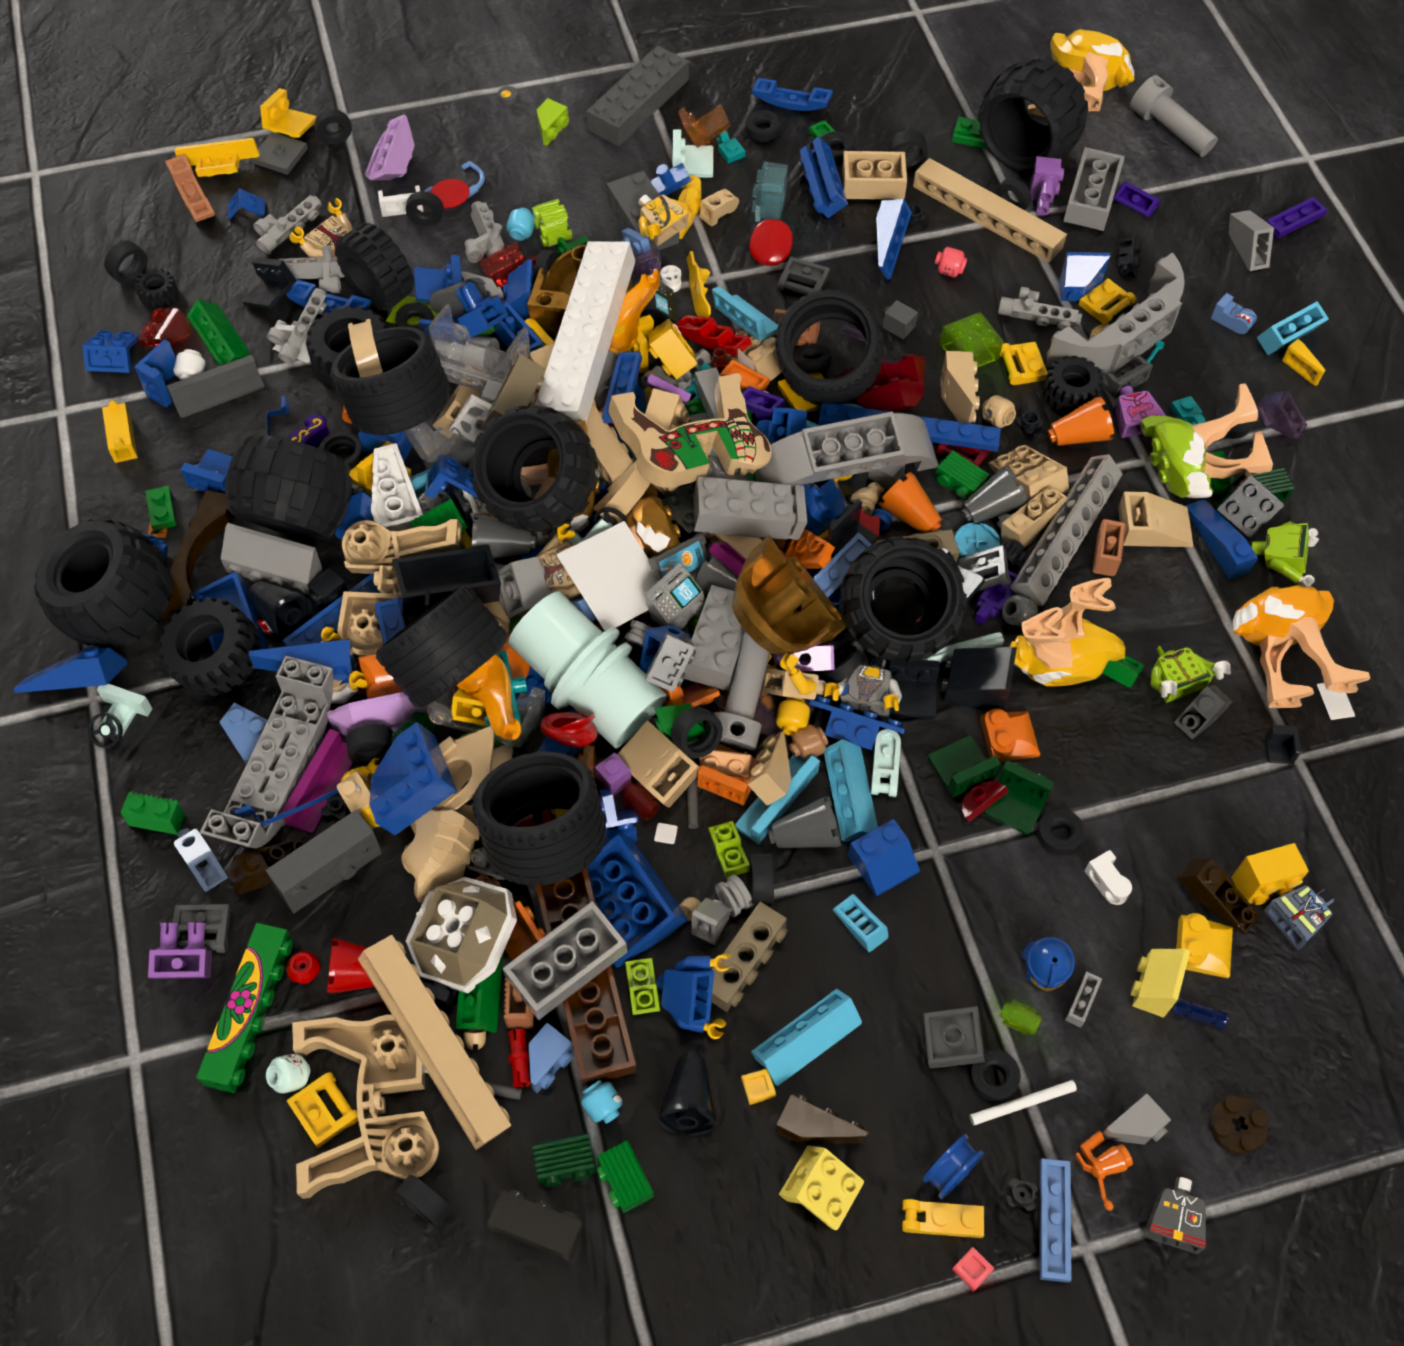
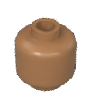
M810 724L792 733V743L789 744V747L795 758L800 756L802 760L807 761L811 756L817 757L823 754L828 740L820 726L816 728Z

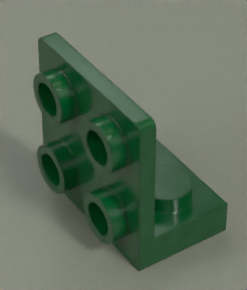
M967 736L928 755V760L952 797L964 793L980 783L996 778L1001 765L996 756L989 759L985 758L971 736Z

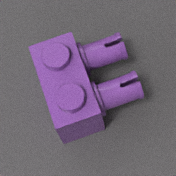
M1036 157L1029 190L1032 201H1037L1036 212L1039 215L1049 214V205L1053 203L1054 196L1059 194L1060 182L1058 181H1062L1064 176V168H1061V159Z
M160 923V948L149 950L148 978H211L212 951L204 947L206 923H188V945L185 949L176 948L178 923Z

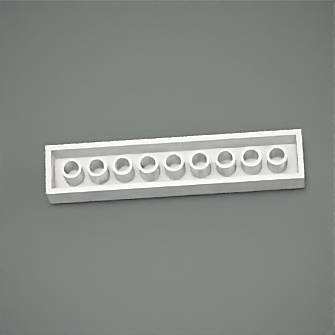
M595 241L587 243L544 375L545 380L539 390L535 405L551 407L556 411L566 414L573 421H586L587 423L635 265L630 242Z

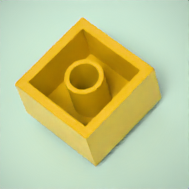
M667 319L648 334V349L655 359L658 357L661 359L662 368L668 376L673 375L677 380L698 364L695 352L670 319Z
M1295 843L1246 856L1231 878L1236 888L1250 904L1261 905L1268 902L1272 897H1280L1294 891L1296 886L1303 882L1302 879L1309 870Z

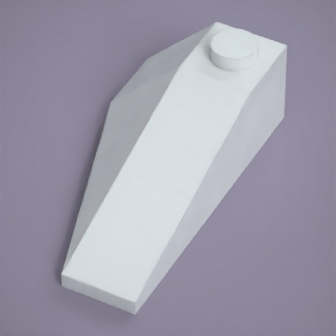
M397 443L375 448L373 456L371 514L374 522L389 531L411 529L413 527L410 521L423 515Z

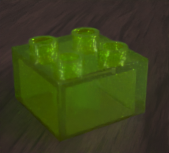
M978 312L943 326L940 345L945 351L973 352V361H977L978 368L999 359L1003 340L983 314Z

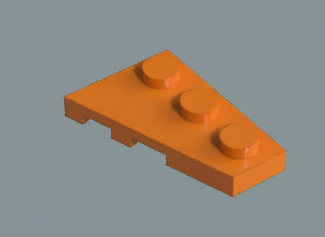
M804 529L799 540L791 539L784 555L786 558L796 557L805 569L825 568L831 561V555L835 547Z

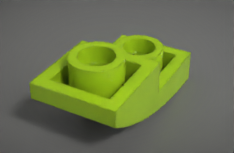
M733 821L709 827L708 831L725 878L727 879L734 874L740 875L750 872V864L741 846V839Z
M652 958L626 961L633 1015L659 1012L660 1008Z

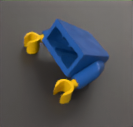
M721 954L715 959H710V956H689L678 961L674 968L666 969L664 974L659 976L656 984L657 988L662 991L661 1005L671 1013V1016L680 1028L703 1033L704 1030L713 1039H718L724 1034V1032L715 1029V1026L723 1028L726 1025L724 1020L718 1018L712 1023H707L710 1022L714 971L710 970V968L715 967L720 972L732 968L731 966L724 967L721 964L722 958L732 957L730 954Z

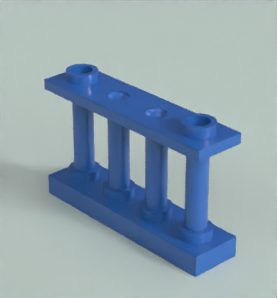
M641 352L618 353L602 414L604 423H613L608 412L612 395L634 392L636 396L635 405L639 411L645 414L647 409L646 388H640L637 379L642 362ZM617 431L618 441L620 443H624V441L620 438V435Z

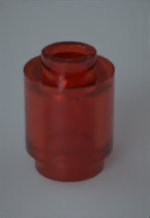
M632 783L623 791L624 797L622 801L632 811H635L638 817L649 820L658 812L660 804L657 803L658 799L641 783Z

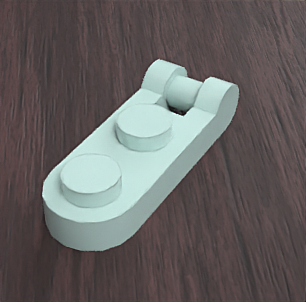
M889 729L880 731L875 740L871 794L886 793L890 797H896L901 739L897 732ZM880 777L889 778V784L880 783Z

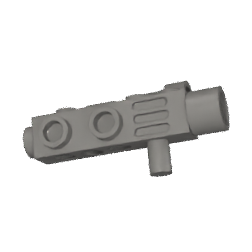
M310 195L285 217H280L277 220L268 214L265 218L256 221L253 227L261 236L256 241L257 247L264 254H269L286 240L291 232H295V227L298 226L303 229L304 223L308 220L313 221L319 215L318 210L322 206L321 201L316 196Z
M476 201L471 205V218L479 237L465 241V254L469 262L476 263L481 261L484 253H486L488 258L491 259L493 266L502 267L508 262V256L500 236L502 226L494 222L493 212L489 210L486 203Z
M330 246L322 247L323 257L279 259L284 260L296 280L320 278L319 289L331 292V294L341 293L340 278L345 276L342 274L341 268L336 261L337 257H332Z
M1021 286L1018 299L1001 297L998 314L1036 321V324L1040 326L1053 324L1062 330L1067 326L1071 328L1080 326L1082 314L1078 313L1079 310L1037 303L1040 292L1031 291L1027 287Z
M314 289L296 326L277 320L275 326L270 328L267 339L276 345H283L278 357L285 363H295L300 353L299 349L310 327H313L317 314H323L327 303L324 302L327 294L322 289Z
M704 349L695 353L698 364L677 380L674 376L669 377L660 366H655L641 377V381L645 386L650 374L685 391L693 383L692 379L695 376V372H698L703 363L709 364L711 362V356Z

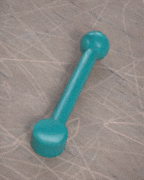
M1159 340L1156 342L1155 349L1146 360L1148 363L1151 362L1158 350L1163 349V341Z

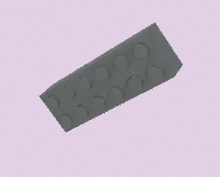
M657 45L586 111L587 130L620 146L689 80V61Z

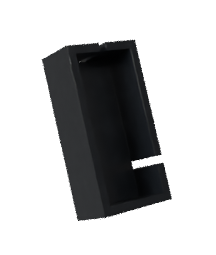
M489 545L392 559V580L402 616L423 613L425 608L429 609L461 585L470 586L483 604L499 601L501 581L496 566H494V559Z

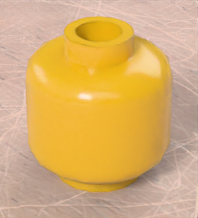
M788 697L778 706L777 726L783 730L784 734L791 736L793 732H797L808 725L810 707L801 698Z

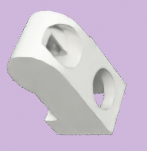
M1109 850L1091 860L1085 869V873L1109 903L1121 905L1130 895L1132 884L1126 877L1121 876L1114 867L1113 863L1116 857Z

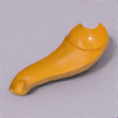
M658 269L654 270L650 276L646 274L641 275L640 282L625 294L616 327L625 326V332L612 337L608 351L621 353L627 352L634 347L640 330V315L660 286V273Z
M495 654L457 686L460 690L466 691V694L473 695L481 702L496 735L506 740H515L520 736L521 725L513 713L511 680L505 663L498 654Z

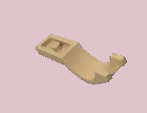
M366 319V322L355 325L349 323L350 340L360 378L383 373L375 345L371 320Z

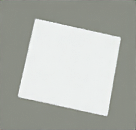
M625 521L557 554L560 562L604 631L612 627L616 628L648 610L644 594L658 580L654 569L651 570L647 555Z

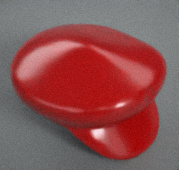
M767 219L760 222L755 227L749 244L750 253L754 260L765 266H776L784 262L792 249V231L786 223L777 219Z
M573 712L553 713L543 718L540 724L541 731L546 736L569 747H584L593 743L597 738V728L592 722L595 714L588 717Z

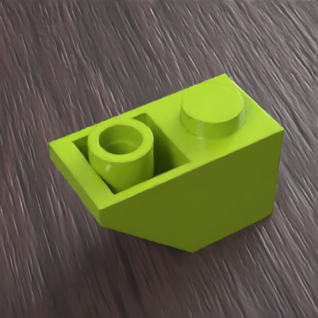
M549 98L537 109V121L543 145L547 146L569 123L568 107Z

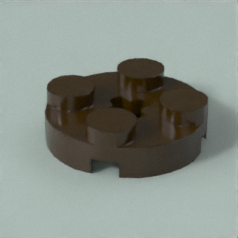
M1230 1095L1220 1101L1210 1113L1208 1123L1215 1136V1142L1223 1150L1231 1154L1244 1155L1245 1153H1251L1260 1148L1267 1138L1268 1115L1257 1104L1247 1098ZM1232 1119L1235 1121L1241 1120L1245 1130L1241 1129L1239 1132L1234 1130L1235 1124L1232 1123Z

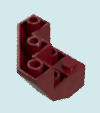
M908 354L896 363H886L885 360H882V366L879 375H876V381L856 401L863 408L894 413L915 407L924 394V357ZM855 367L844 369L843 374L836 376V378L847 374Z

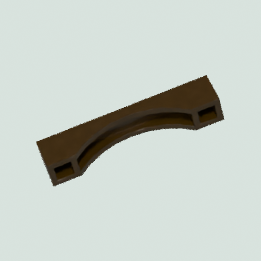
M206 490L203 498L198 502V510L195 516L191 518L189 530L186 536L182 538L181 548L172 561L170 579L173 581V592L169 597L170 603L165 613L161 616L163 619L172 620L171 617L174 613L178 614L182 611L181 608L186 604L190 606L193 604V601H196L192 590V572L195 563L207 544L225 530L227 523L232 524L235 517L227 509L228 499L224 493Z

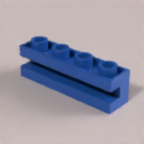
M818 136L813 140L815 149L811 151L807 146L800 149L802 157L800 161L806 171L805 178L810 184L809 191L815 201L813 203L814 208L818 213H823L829 218L848 205L831 147Z

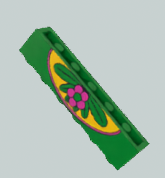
M260 923L255 924L196 1077L203 1086L235 1093L237 1086L242 1084L245 1077V1064L247 1059L252 1057L255 1050L254 1040L257 1032L262 1031L265 1023L264 1014L266 1008L271 1006L275 993L273 989L276 981H280L282 978L285 957L290 955L293 948V940L286 929Z

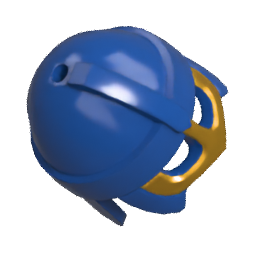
M1045 937L1035 940L1025 947L1022 954V959L1026 962L1027 980L1044 991H1051L1064 985L1073 973L1075 966L1074 954L1071 948L1058 938Z

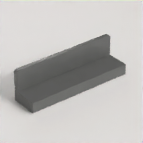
M252 355L167 385L180 418L190 416L265 387Z

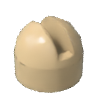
M688 897L679 907L688 920L692 921V913L701 902L695 897Z
M464 1031V1043L467 1048L473 1050V1044H477L479 1050L484 1046L486 1031Z

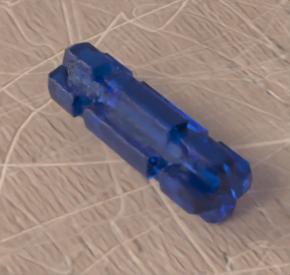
M1178 998L1174 1004V1013L1182 1016L1187 1014L1188 1018L1207 1024L1212 1022L1214 1026L1222 1029L1228 1024L1229 1014L1219 1010L1214 1012L1215 1009L1194 1002L1189 1004L1188 1000Z

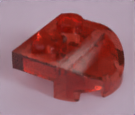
M158 308L152 313V317L147 325L143 327L137 341L141 346H157L164 339L169 341L170 345L177 341L183 343L189 336L192 327L179 309Z

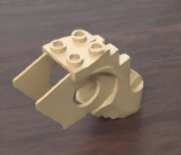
M491 726L458 740L448 737L439 744L457 791L410 825L415 833V838L410 844L405 846L401 856L404 868L416 879L414 894L420 903H423L428 891L435 889L437 886L446 885L463 878L465 867L470 866V855L474 852V843L479 840L480 833L475 825L476 821L472 805H465V803L473 797L483 779L499 765L512 759L513 748L509 743L493 749L494 731ZM468 781L467 785L463 789H461L462 786Z

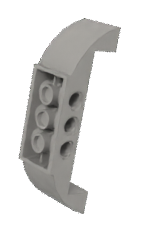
M1174 253L1165 258H1160L1155 264L1156 269L1150 279L1151 284L1148 290L1150 295L1141 304L1137 303L1127 314L1119 316L1113 324L1106 325L1096 336L1093 335L1086 340L1070 326H1067L1062 331L1058 330L1051 338L1052 342L1047 352L1045 366L1050 368L1052 363L1055 364L1056 360H1063V357L1066 356L1069 358L1078 356L1080 359L1083 357L1087 359L1086 361L1095 363L1094 366L1100 368L1101 374L1107 372L1113 374L1132 362L1135 356H1140L1154 346L1157 341L1172 332L1182 305L1180 299L1185 283L1182 267Z
M887 412L802 429L801 432L785 437L771 444V459L766 466L757 469L755 477L757 482L787 484L794 487L795 485H804L913 462L916 471L937 468L938 462L927 425L923 419L911 414Z
M285 656L275 676L282 692L224 812L211 809L200 834L250 848H259L268 843L279 829L285 825L282 818L262 827L259 822L255 821L252 814L241 818L235 816L234 810L250 804L261 822L280 815L324 740L323 736L328 722L327 712L330 711L333 695V668Z

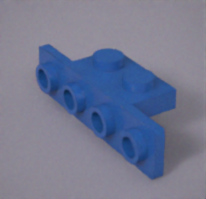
M816 695L815 700L809 699L808 702L810 705L832 711L825 731L826 736L838 740L843 739L863 748L873 750L879 727L902 734L905 732V727L901 726V721L888 718L886 722L877 719L878 714L864 710L863 714L853 711V706L840 703L838 707L830 704V699Z

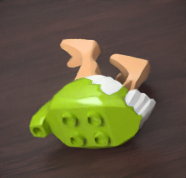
M1246 383L1239 384L1235 411L1221 418L1196 425L1168 416H1149L1141 420V429L1144 436H1151L1153 438V453H1150L1152 465L1157 466L1159 470L1160 482L1162 484L1165 483L1168 491L1180 498H1207L1212 496L1213 490L1210 487V478L1224 479L1242 473L1245 469L1250 473L1260 474L1270 472L1273 467L1267 445L1260 431L1255 432L1253 435V447L1250 448L1251 454L1248 458L1237 460L1224 459L1206 452L1207 447L1212 442L1223 438L1232 427L1237 424L1257 421L1258 410Z

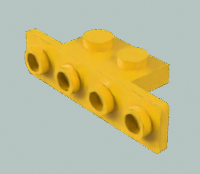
M254 138L176 147L174 151L177 157L185 154L190 166L196 165L195 171L198 177H211L238 172L240 160L257 158L260 155Z

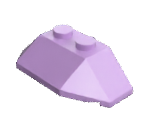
M405 114L389 121L387 124L388 128L376 144L365 172V176L369 180H391L396 177H402L407 172V166L412 158L415 144Z
M401 692L345 704L335 710L328 711L327 717L331 727L345 736L353 729L367 724H384L389 726L394 732L413 713H426L430 708V704L425 707H415L409 701L408 696Z

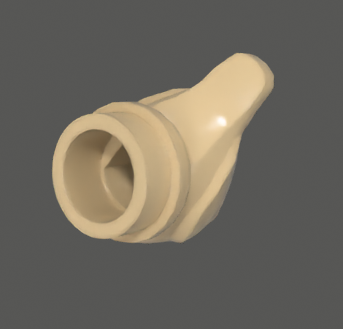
M873 482L868 487L860 488L851 494V502L854 504L858 499L861 500L863 512L871 516L875 509V504L879 500V495L885 489L878 483Z

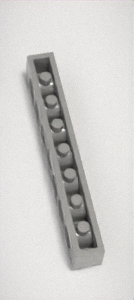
M1110 454L1090 458L1068 493L1067 500L1055 514L1011 585V589L1016 595L1032 599L1037 606H1043L1046 603L1049 595L1057 585L1058 580L1068 567L1070 560L1077 552L1078 547L1088 534L1090 527L1097 519L1098 514L1122 476L1120 469Z

